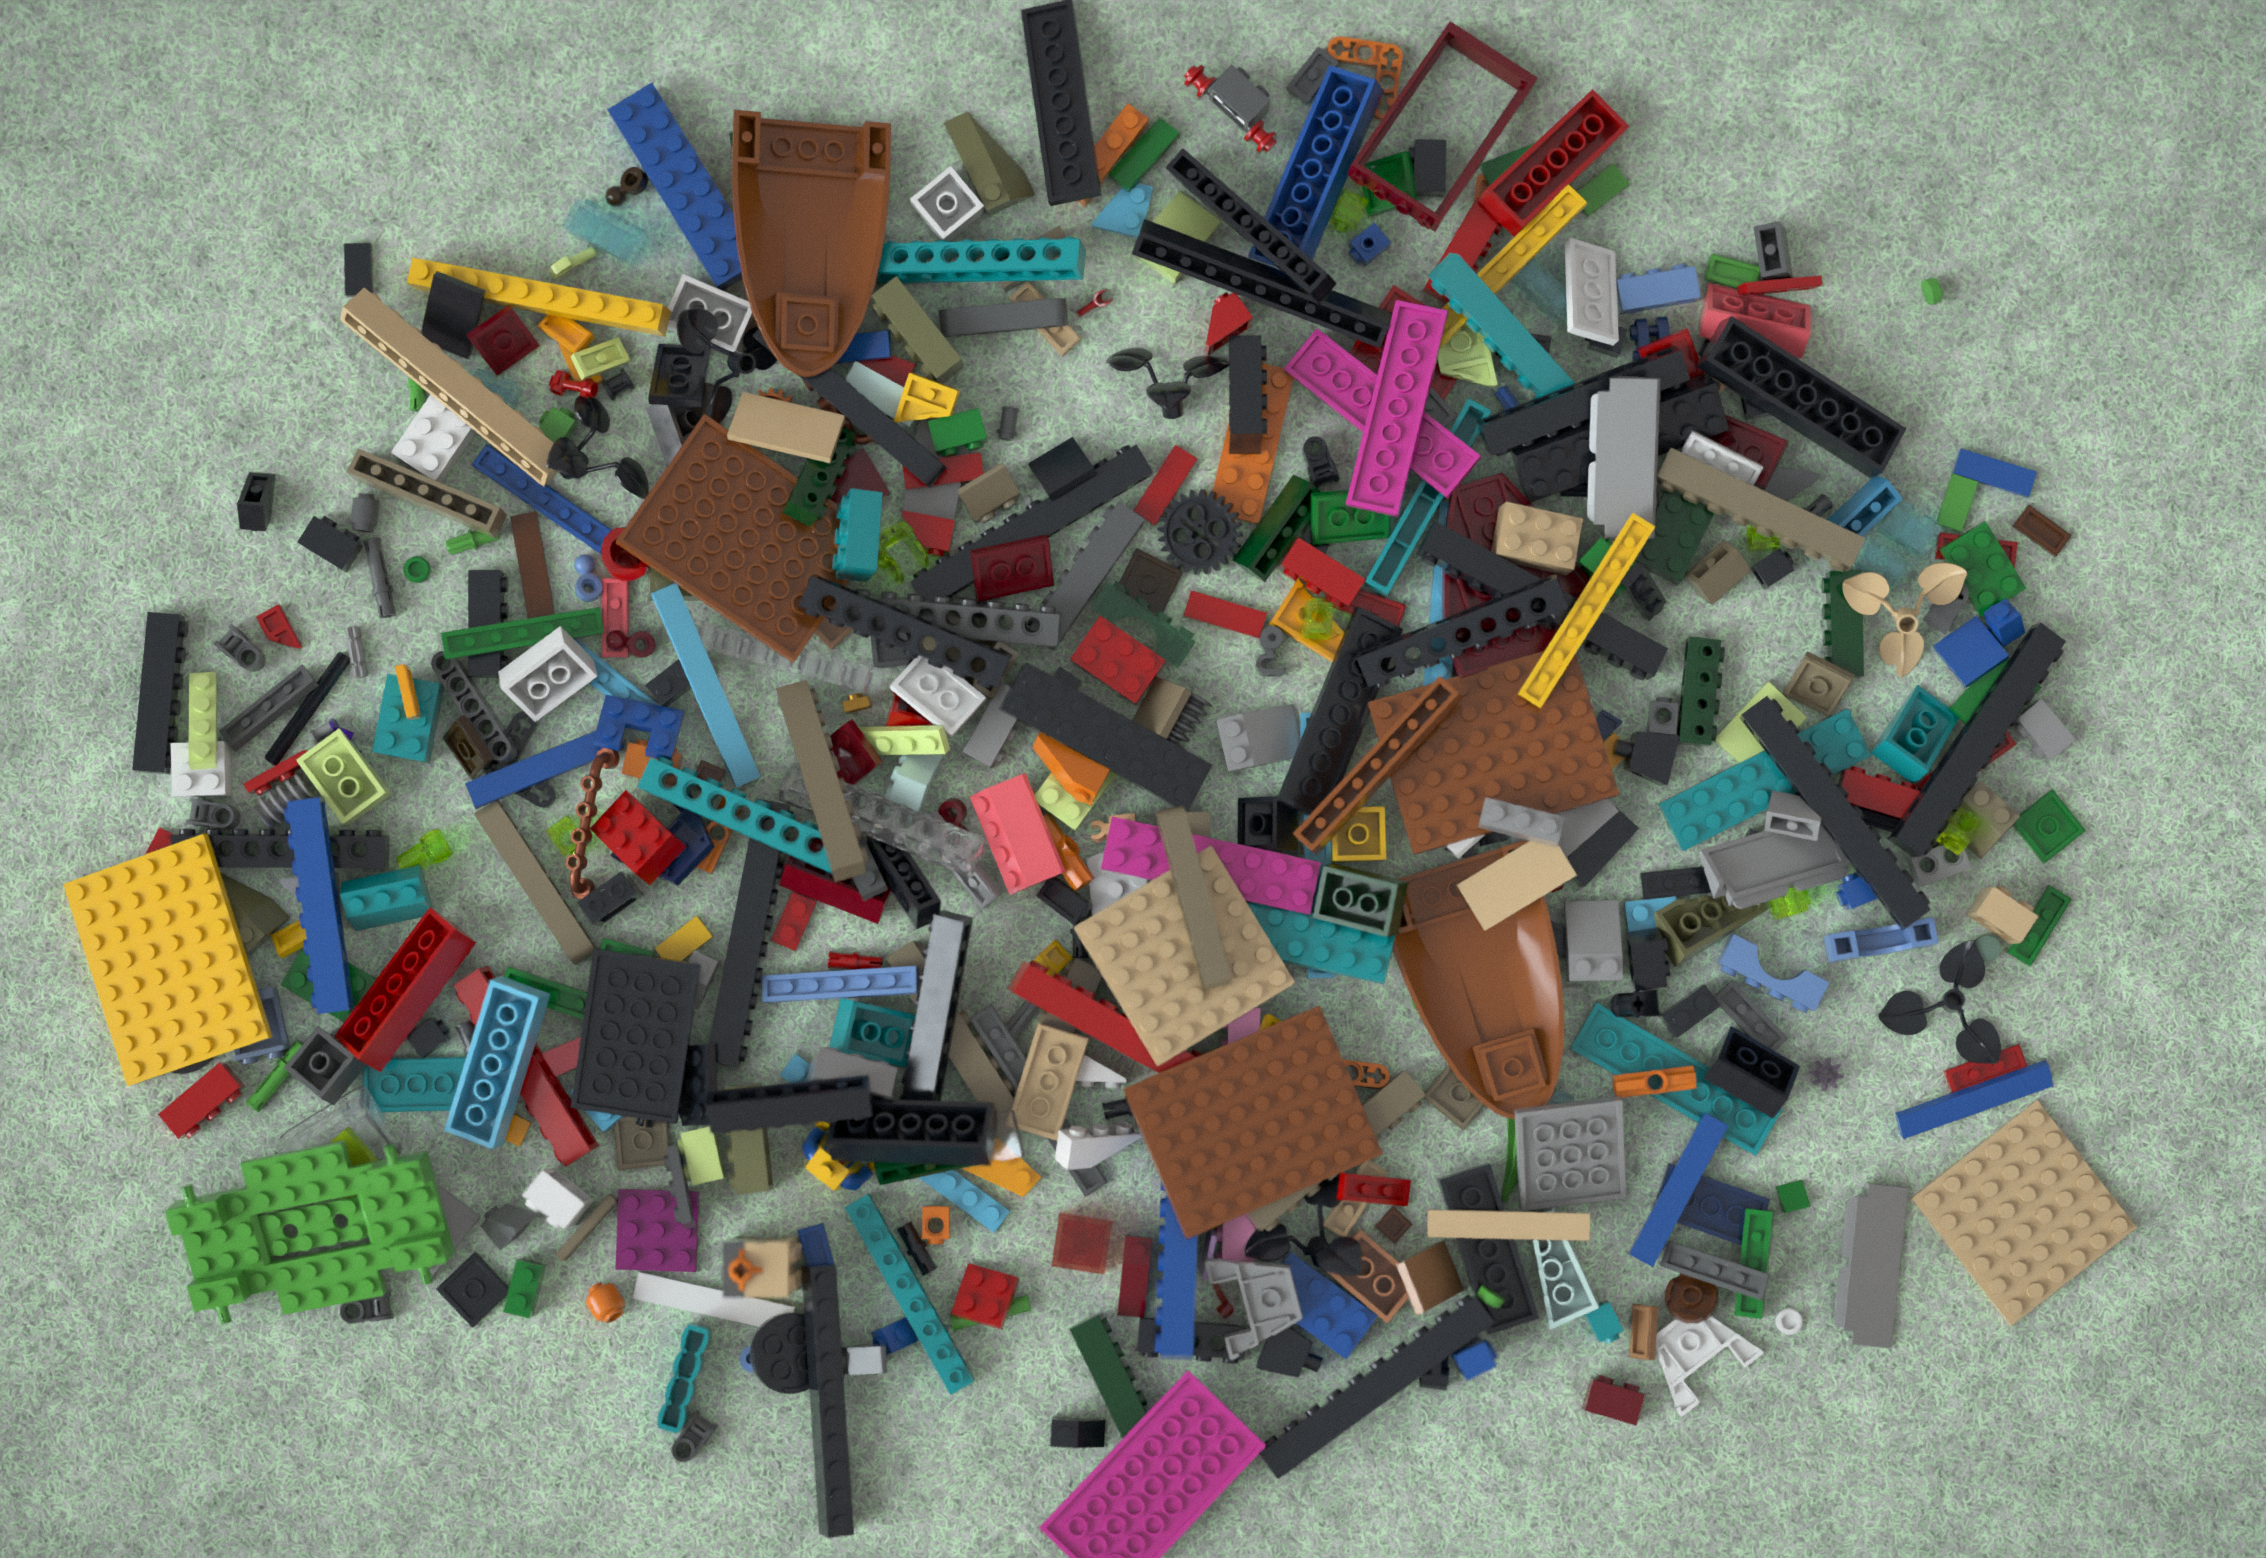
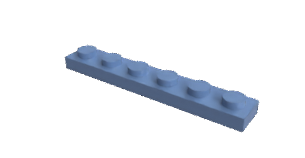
M917 966L762 976V1002L764 1003L919 994V967Z

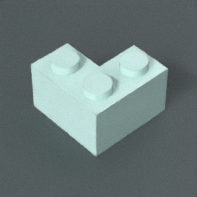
M943 754L902 755L899 761L901 767L896 765L890 779L894 781V785H889L884 799L888 800L885 811L915 823L924 804L928 789L938 771Z

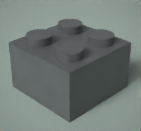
M317 1026L284 1069L318 1097L334 1106L366 1064L359 1061L332 1034Z

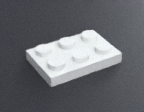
M919 655L890 685V689L935 726L944 725L946 735L952 738L985 702L986 697L963 678L954 675L951 668L943 666L942 669L934 667L927 663L929 659Z

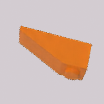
M1039 732L1032 747L1068 794L1072 795L1077 801L1091 806L1104 784L1110 769Z

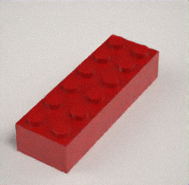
M1592 89L1483 192L1478 201L1515 237L1568 184L1571 185L1620 139L1629 128V125Z
M429 907L334 1037L359 1061L381 1072L477 942L450 919Z

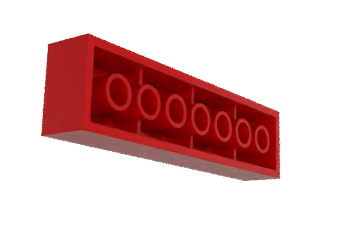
M1033 960L1029 964L1022 961L1007 988L1018 996L1157 1073L1203 1055L1195 1050H1192L1191 1054L1184 1050L1157 1067L1125 1012L1122 1015L1116 1013L1118 1007L1102 998L1099 1003L1093 1000L1095 994L1080 986H1077L1076 989L1071 988L1072 982L1057 973H1054L1051 977L1046 974L1049 970L1048 968Z

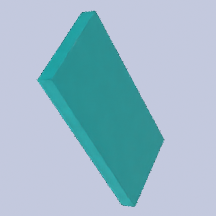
M466 1057L391 1059L381 1072L366 1065L362 1070L363 1113L450 1111Z

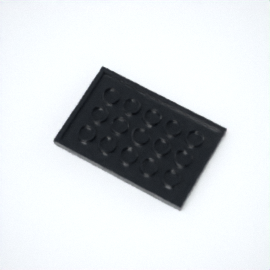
M594 948L571 1108L673 1124L678 1123L701 964Z

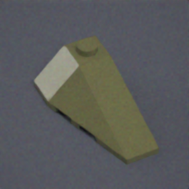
M968 112L944 122L976 194L984 205L987 217L1035 195L1023 169Z
M221 873L245 952L252 955L290 917L272 898Z
M1704 895L1696 899L1676 900L1656 911L1654 919L1656 928L1659 929L1661 936L1667 939L1668 953L1666 955L1673 965L1677 967L1767 911L1768 908L1763 902L1738 909L1734 905H1728L1726 896L1714 899L1713 896Z

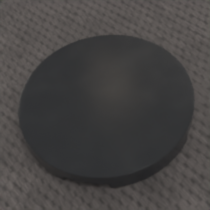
M787 1312L775 1315L765 1321L753 1337L750 1347L752 1369L756 1377L771 1390L783 1394H796L809 1389L805 1316L803 1314Z

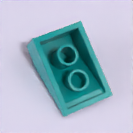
M1917 685L1881 734L1871 754L1914 784L1929 772L1959 718L1947 705Z
M840 999L829 1047L836 1048L844 1054H859L865 1059L884 1061L907 1068L908 1059H906V1052L912 1042L913 1034H911L910 1029L916 1015L853 1000Z

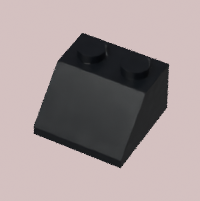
M1278 796L1238 798L1237 844L1275 852L1298 851V838L1293 834L1298 828V811L1276 801Z

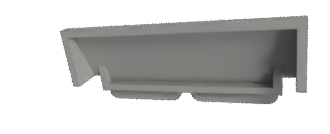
M1630 376L1610 378V391H1598L1597 394L1591 397L1589 448L1592 453L1596 454V461L1589 464L1587 517L1593 521V525H1605V538H1616L1632 513L1655 526L1660 378ZM1655 528L1648 539L1655 538Z
M1821 824L1817 841L1763 831L1701 849L1699 853L1713 898L1726 896L1728 905H1734L1738 909L1783 897L1787 894L1788 889L1792 887L1798 891H1803L1843 879L1847 875V867L1849 865L1847 858Z
M1865 1183L1864 1188L1868 1189L1867 1197L1855 1195V1198H1850L1846 1202L1841 1254L1843 1257L1849 1258L1848 1266L1841 1267L1838 1274L1834 1323L1841 1327L1842 1330L1852 1331V1338L1848 1337L1847 1343L1891 1348L1908 1188Z

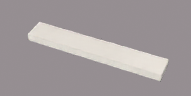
M644 1272L638 1273L633 1299L758 1327L775 1315L787 1312L794 1313L796 1308L795 1306L755 1297L723 1298V1290Z

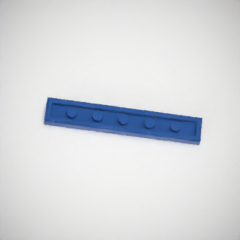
M488 444L484 446L472 463L474 468L602 555L601 547L604 538L611 531L609 527L549 486L545 485L543 487L514 462Z
M596 731L465 783L475 809L592 763L596 758L597 752L602 748L593 746ZM623 743L621 744L620 751L624 750Z
M2044 1060L1896 1112L1895 1115L1900 1134L1903 1139L2053 1087L2049 1064Z
M1703 1113L1631 1247L1629 1255L1651 1267L1654 1266L1729 1125L1707 1113Z

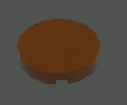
M1682 1273L1675 1279H1671L1665 1289V1304L1669 1313L1684 1323L1705 1321L1715 1313L1718 1306L1719 1294L1716 1285Z

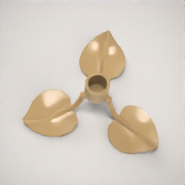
M1947 562L1934 563L1924 568L1918 576V583L1924 590L1920 593L1913 610L1909 607H1902L1896 611L1884 600L1889 593V585L1887 580L1876 572H1863L1850 577L1843 582L1842 587L1845 599L1858 613L1864 615L1876 614L1880 605L1883 604L1890 611L1891 615L1894 616L1898 631H1891L1881 639L1879 653L1888 666L1892 664L1896 666V673L1899 677L1903 678L1916 666L1924 650L1923 638L1916 631L1918 628L1916 616L1920 613L1919 609L1924 596L1927 594L1929 601L1936 605L1951 603L1960 594L1967 571L1956 564Z

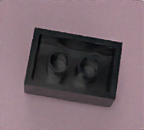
M1730 1026L1716 1045L1703 1079L1758 1111L1774 1118L1789 1098L1800 1065Z

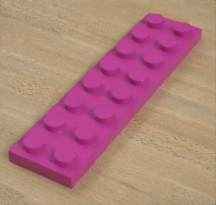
M1396 300L1346 506L1396 517L1399 516L1444 334L1448 310Z
M1316 329L1284 367V371L1363 432L1377 374L1319 329ZM1424 412L1410 470L1448 499L1478 463L1481 455Z
M1112 816L1101 869L1147 880H1154L1169 871L1170 868L1159 827ZM1192 834L1197 854L1212 845L1245 901L1310 915L1321 862Z

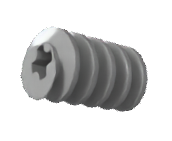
M294 775L295 784L285 780L287 787L285 790L277 785L278 795L275 796L268 791V801L261 797L258 798L260 806H255V809L269 829L275 827L274 820L278 823H283L284 808L288 807V801L308 799L310 797L315 798L309 786L299 775Z

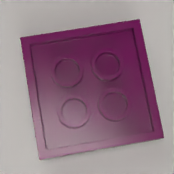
M618 1189L615 1270L696 1272L699 1191H689L696 1227L685 1229L681 1222L677 1223L674 1207L678 1205L676 1197L671 1196L670 1190Z

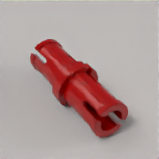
M830 951L828 955L830 957L828 959V968L858 970L881 968L883 966V957L865 956L860 955L859 952L847 954Z

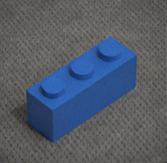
M1476 1336L1451 1354L1461 1375L1467 1381L1496 1367L1494 1360L1498 1358L1492 1344L1486 1339L1482 1340L1479 1336Z

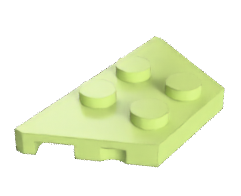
M1466 324L1439 350L1437 362L1440 374L1492 388L1498 386L1491 352L1483 343L1485 338L1479 332H1473Z

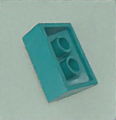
M421 865L342 882L340 890L341 901L346 918L355 931L423 917L429 907L433 909Z

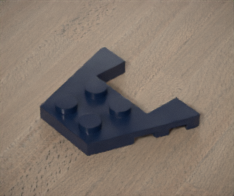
M689 791V797L694 799L691 791ZM673 804L680 811V814L667 828L686 848L658 878L679 886L715 846L702 816ZM612 852L611 856H612L615 860H617L618 862L623 863V862Z

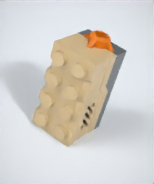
M733 1237L723 1242V1298L789 1297L792 1293H795L802 1286V1272L797 1270V1261L802 1259V1243H797V1237L765 1239Z

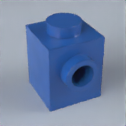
M1374 222L1350 241L1349 248L1351 250L1348 253L1357 264L1361 262L1364 266H1367L1390 247L1391 242Z
M2006 598L1998 604L1992 605L1984 612L1988 630L2003 647L2025 634L2021 614Z
M1857 872L1847 875L1842 879L1844 883L1837 885L1839 891L1836 892V896L1842 907L1846 905L1847 910L1877 899L1864 880L1858 876Z

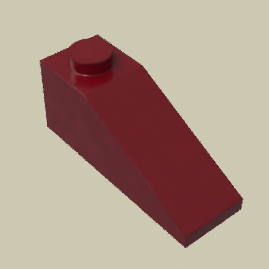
M1125 1235L1117 1315L1144 1318L1152 1237Z

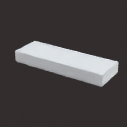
M1693 430L1680 451L1752 486L1763 469V465Z

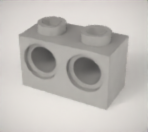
M1951 836L1936 841L1937 846L1933 847L1927 855L1906 858L1917 888L1972 868L1960 838L1952 840ZM1948 848L1955 852L1956 858L1953 863L1947 862L1944 858V852ZM1922 858L1928 859L1931 863V868L1927 873L1923 872L1919 867Z

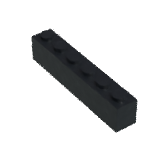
M147 612L133 771L170 774L171 743L177 742L178 727H175V717L179 716L181 711V702L177 700L178 690H181L183 687V674H180V666L186 659V649L182 648L183 637L188 635V622L180 614Z
M869 1075L708 1091L706 1110L710 1132L727 1134L738 1130L755 1131L759 1128H782L787 1125H810L815 1122L827 1121L833 1123L844 1119L861 1120L866 1117H872L873 1098Z

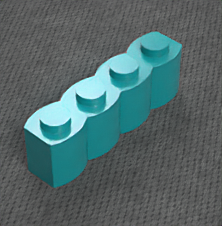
M691 1322L682 1333L680 1341L681 1351L674 1360L673 1377L668 1382L665 1390L666 1403L661 1407L657 1418L659 1429L677 1434L687 1422L689 1415L688 1404L694 1398L696 1378L701 1373L704 1365L703 1353L711 1342L712 1330L709 1326Z

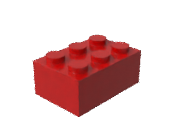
M1102 616L1098 617L1070 658L1071 663L1134 706L1138 704L1166 662L1165 659Z
M627 790L590 827V830L634 874L649 886L686 848L650 810Z

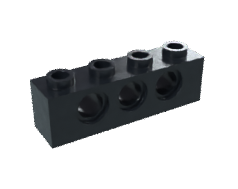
M891 824L867 833V845L884 881L916 930L928 925L931 917L941 911V900Z
M1140 1317L1137 1351H1141L1144 1357H1158V1353H1160L1155 1352V1336L1161 1333V1325H1156V1318ZM1194 1321V1334L1199 1337V1344L1193 1348V1356H1196V1361L1211 1362L1212 1357L1222 1358V1363L1238 1364L1239 1359L1244 1360L1245 1351L1239 1357L1230 1360L1226 1345L1222 1350H1215L1211 1347L1210 1343L1215 1336H1222L1224 1338L1226 1333L1247 1329L1246 1325Z

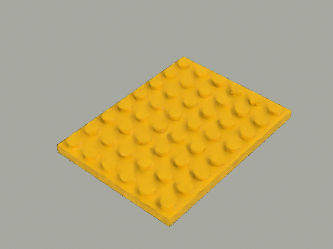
M201 834L63 884L127 1086L273 1037L208 834Z

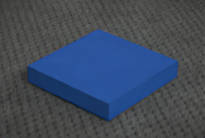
M1977 616L1933 645V649L1965 688L2009 659L2008 653Z

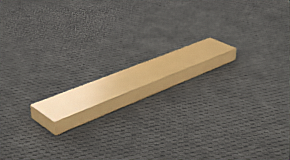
M1428 1210L1427 1237L1590 1241V1213Z

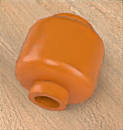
M599 1282L588 1290L590 1294L587 1296L585 1303L597 1321L611 1323L622 1316L626 1302L614 1284Z

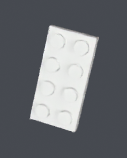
M1569 238L1565 242L1567 331L1578 336L1614 345L1619 341L1615 251Z

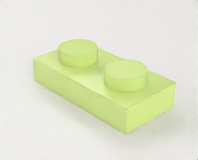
M619 337L573 353L571 356V360L581 380L626 365L630 361Z

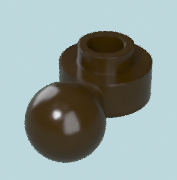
M637 167L628 168L621 177V185L612 186L607 189L605 193L607 203L613 207H619L624 204L627 193L631 195L642 193L648 184L647 174Z

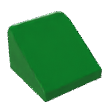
M1802 1180L1776 1186L1783 1213L1811 1207Z

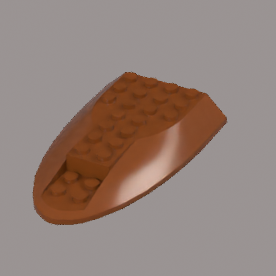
M734 110L732 146L733 214L738 256L751 311L767 346L776 359L796 375L803 377L816 376L831 368L847 350L863 322L874 289L887 222L890 188L891 123L865 121L861 127L766 119L761 118V112Z
M1527 840L1397 878L1407 881L1408 887L1399 932L1396 934L1393 945L1396 961L1420 1018L1456 1077L1481 1103L1493 1112L1511 1119H1515V1109L1547 1105L1552 1097L1559 1076L1564 1048V1003L1561 972L1551 920L1545 897L1542 896L1484 931L1457 885L1528 842Z

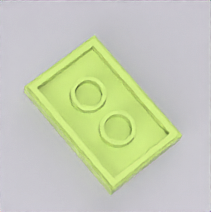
M1769 681L1716 736L1715 741L1738 763L1764 751L1740 720V716L1766 696L1770 700L1774 698L1783 709V712H1781L1782 716L1786 721L1791 720L1797 728L1807 718Z

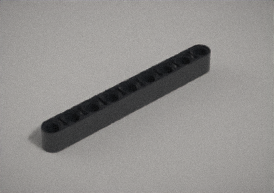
M758 328L752 336L772 352ZM832 368L816 376H800L929 488L947 469L940 460L884 412L879 410L864 395L860 394L857 389Z

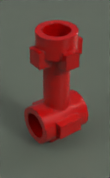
M556 370L555 375H552L549 382V391L558 396H564L566 390L580 392V396L588 399V397L594 398L598 393V383L594 382L593 379L588 378L581 382L570 380L571 375L562 370Z

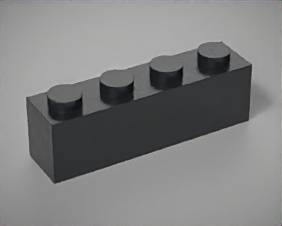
M468 570V628L504 623V619H508L509 607L508 603H504V592L509 590L508 577H504V572L501 570ZM504 650L468 656V676L471 678H499L498 672L509 664L508 656H504Z

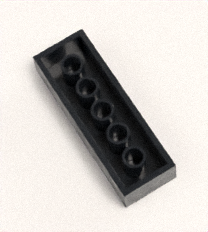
M873 1099L872 1117H866L861 1120L844 1119L830 1123L826 1143L832 1161L991 1166L998 1118L994 1103Z
M1489 1163L1437 1179L1446 1210L1505 1211ZM1455 1238L1473 1295L1477 1294L1483 1285L1505 1299L1498 1309L1484 1302L1496 1319L1495 1323L1485 1330L1486 1334L1489 1335L1539 1319L1514 1239Z

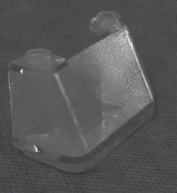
M362 1085L343 1095L334 1106L331 1104L327 1105L287 1130L278 1139L275 1154L328 1144L348 1126L378 1160L387 1159L384 1146L395 1144L397 1154L400 1156L402 1145L372 1094ZM325 1200V1201L310 1203V1205H311V1204H316V1203L327 1202V1201H330V1200Z

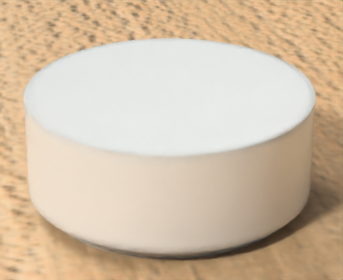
M1783 1308L1775 1316V1325L1784 1334H1795L1802 1327L1803 1319L1796 1309Z

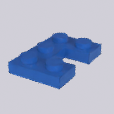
M606 695L593 739V746L620 751L625 729L629 728L650 733L645 751L647 757L658 759L661 756L672 761L684 718V710Z

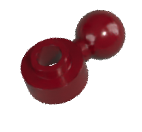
M613 630L606 637V644L611 650L620 651L626 647L630 654L636 658L647 657L655 649L653 636L645 631L635 632L630 637H626L624 632ZM638 640L644 642V648L642 650H639L636 647V642Z
M949 798L940 805L938 813L952 827L953 832L965 845L970 839L969 830L961 823L967 815L966 806L957 798ZM952 807L957 810V814L952 811Z

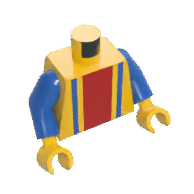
M815 1122L816 1127H813L802 1145L803 1153L807 1159L805 1168L834 1191L842 1188L848 1190L859 1189L875 1173L874 1162H868L867 1166L857 1161H832L826 1143L828 1136L824 1134L829 1129L830 1122Z

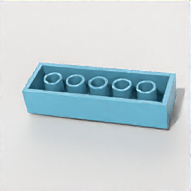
M504 976L490 980L444 1131L490 1149L505 1143L550 998L549 993Z

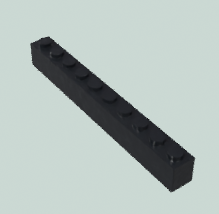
M1144 219L1135 241L1132 255L1375 347H1381L1390 326L1391 312L1334 290H1331L1318 303L1281 270Z
M1126 445L1116 452L1117 456L1110 461L1105 458L1096 463L1093 467L1097 474L1054 500H1051L1049 497L1042 502L1039 499L1033 501L1026 506V512L1019 516L1017 513L1008 516L1003 520L1004 525L995 529L993 526L980 534L982 538L973 543L970 540L959 546V552L950 557L949 554H946L936 560L935 563L937 565L930 570H927L926 567L913 574L914 579L910 583L917 594L924 595L923 599L934 600V596L952 597L974 583L970 550L1046 534L1048 537H1051L1152 476L1153 471L1137 445L1133 447Z
M1438 522L1430 526L1416 553L1422 557L1421 560L1430 566L1437 565L1445 569L1444 573L1454 579L1461 578L1467 581V585L1478 592L1483 590L1491 594V599L1541 580L1537 576ZM1562 591L1569 608L1565 609V613L1559 617L1550 619L1547 616L1540 619L1538 625L1548 630L1553 628L1558 631L1577 598ZM1541 597L1534 598L1530 606L1534 609H1541L1545 605V600ZM1515 608L1514 611L1520 615V610ZM1602 612L1582 642L1584 650L1593 655L1600 654L1608 658L1607 662L1617 668L1624 667L1630 670V675L1639 680H1649L1655 676L1668 650L1665 646Z
M2042 623L2030 627L1888 840L1913 858L1925 856L1934 846L1932 840L1936 834L1942 833L1947 827L1949 821L1946 819L1950 813L1958 810L1963 802L1961 797L1965 791H1969L1977 782L1978 778L1975 776L1979 770H1983L1992 759V756H1990L1991 752L1995 747L1998 748L2006 739L2004 733L2008 727H2012L2021 716L2019 713L2020 709L2033 699L2035 695L2033 690L2037 684H2041L2049 675L2047 669L2051 663H2055L2062 656L2064 650L2061 648L2066 642L2063 638Z
M1766 696L1741 714L1740 720L1795 792L1821 817V826L1903 931L1931 910L1928 906L1931 903L1923 891L1917 892L1913 887L1912 883L1914 880L1905 869L1900 870L1895 863L1898 860L1890 848L1884 849L1879 842L1881 837L1872 826L1867 827L1862 820L1865 818L1864 814L1857 805L1851 806L1846 799L1848 794L1839 783L1835 785L1831 780L1830 776L1832 773L1825 763H1818L1813 756L1816 754L1813 747L1807 741L1803 743L1797 735L1799 733L1797 726L1791 720H1785L1781 714L1783 709L1774 698L1770 700Z
M762 800L770 804V810L779 813L782 809L794 815V811H790L791 806L789 804ZM773 818L764 819L761 825L762 830H772L775 826V820ZM749 838L709 1044H715L716 1063L736 1067L740 1066V1062H745L748 1047L744 1046L745 1036H750L753 1020H749L751 1009H756L758 994H754L756 983L760 984L762 980L763 968H760L759 965L761 957H766L768 942L764 941L766 931H771L774 916L769 914L771 905H776L779 893V890L774 888L776 878L781 879L784 864L780 863L781 853L784 852L752 838Z
M830 1263L801 1265L819 1534L827 1538L854 1535L836 1265Z
M1468 1293L1456 1302L1458 1307L1451 1313L1447 1309L1434 1318L1437 1323L1430 1328L1424 1325L1412 1334L1415 1339L1408 1344L1404 1341L1400 1342L1391 1349L1393 1355L1386 1360L1381 1356L1370 1364L1371 1371L1364 1376L1359 1372L1347 1381L1350 1386L1341 1391L1340 1388H1337L1326 1396L1328 1402L1320 1407L1317 1403L1305 1412L1307 1417L1302 1421L1298 1422L1294 1419L1283 1428L1285 1433L1277 1438L1275 1435H1272L1265 1440L1266 1446L1259 1454L1276 1478L1280 1479L1494 1324L1496 1321L1495 1317L1477 1294L1471 1297Z

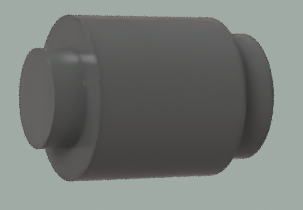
M359 493L358 498H353L350 523L353 524V531L374 532V527L377 526L379 500L374 499L375 495Z

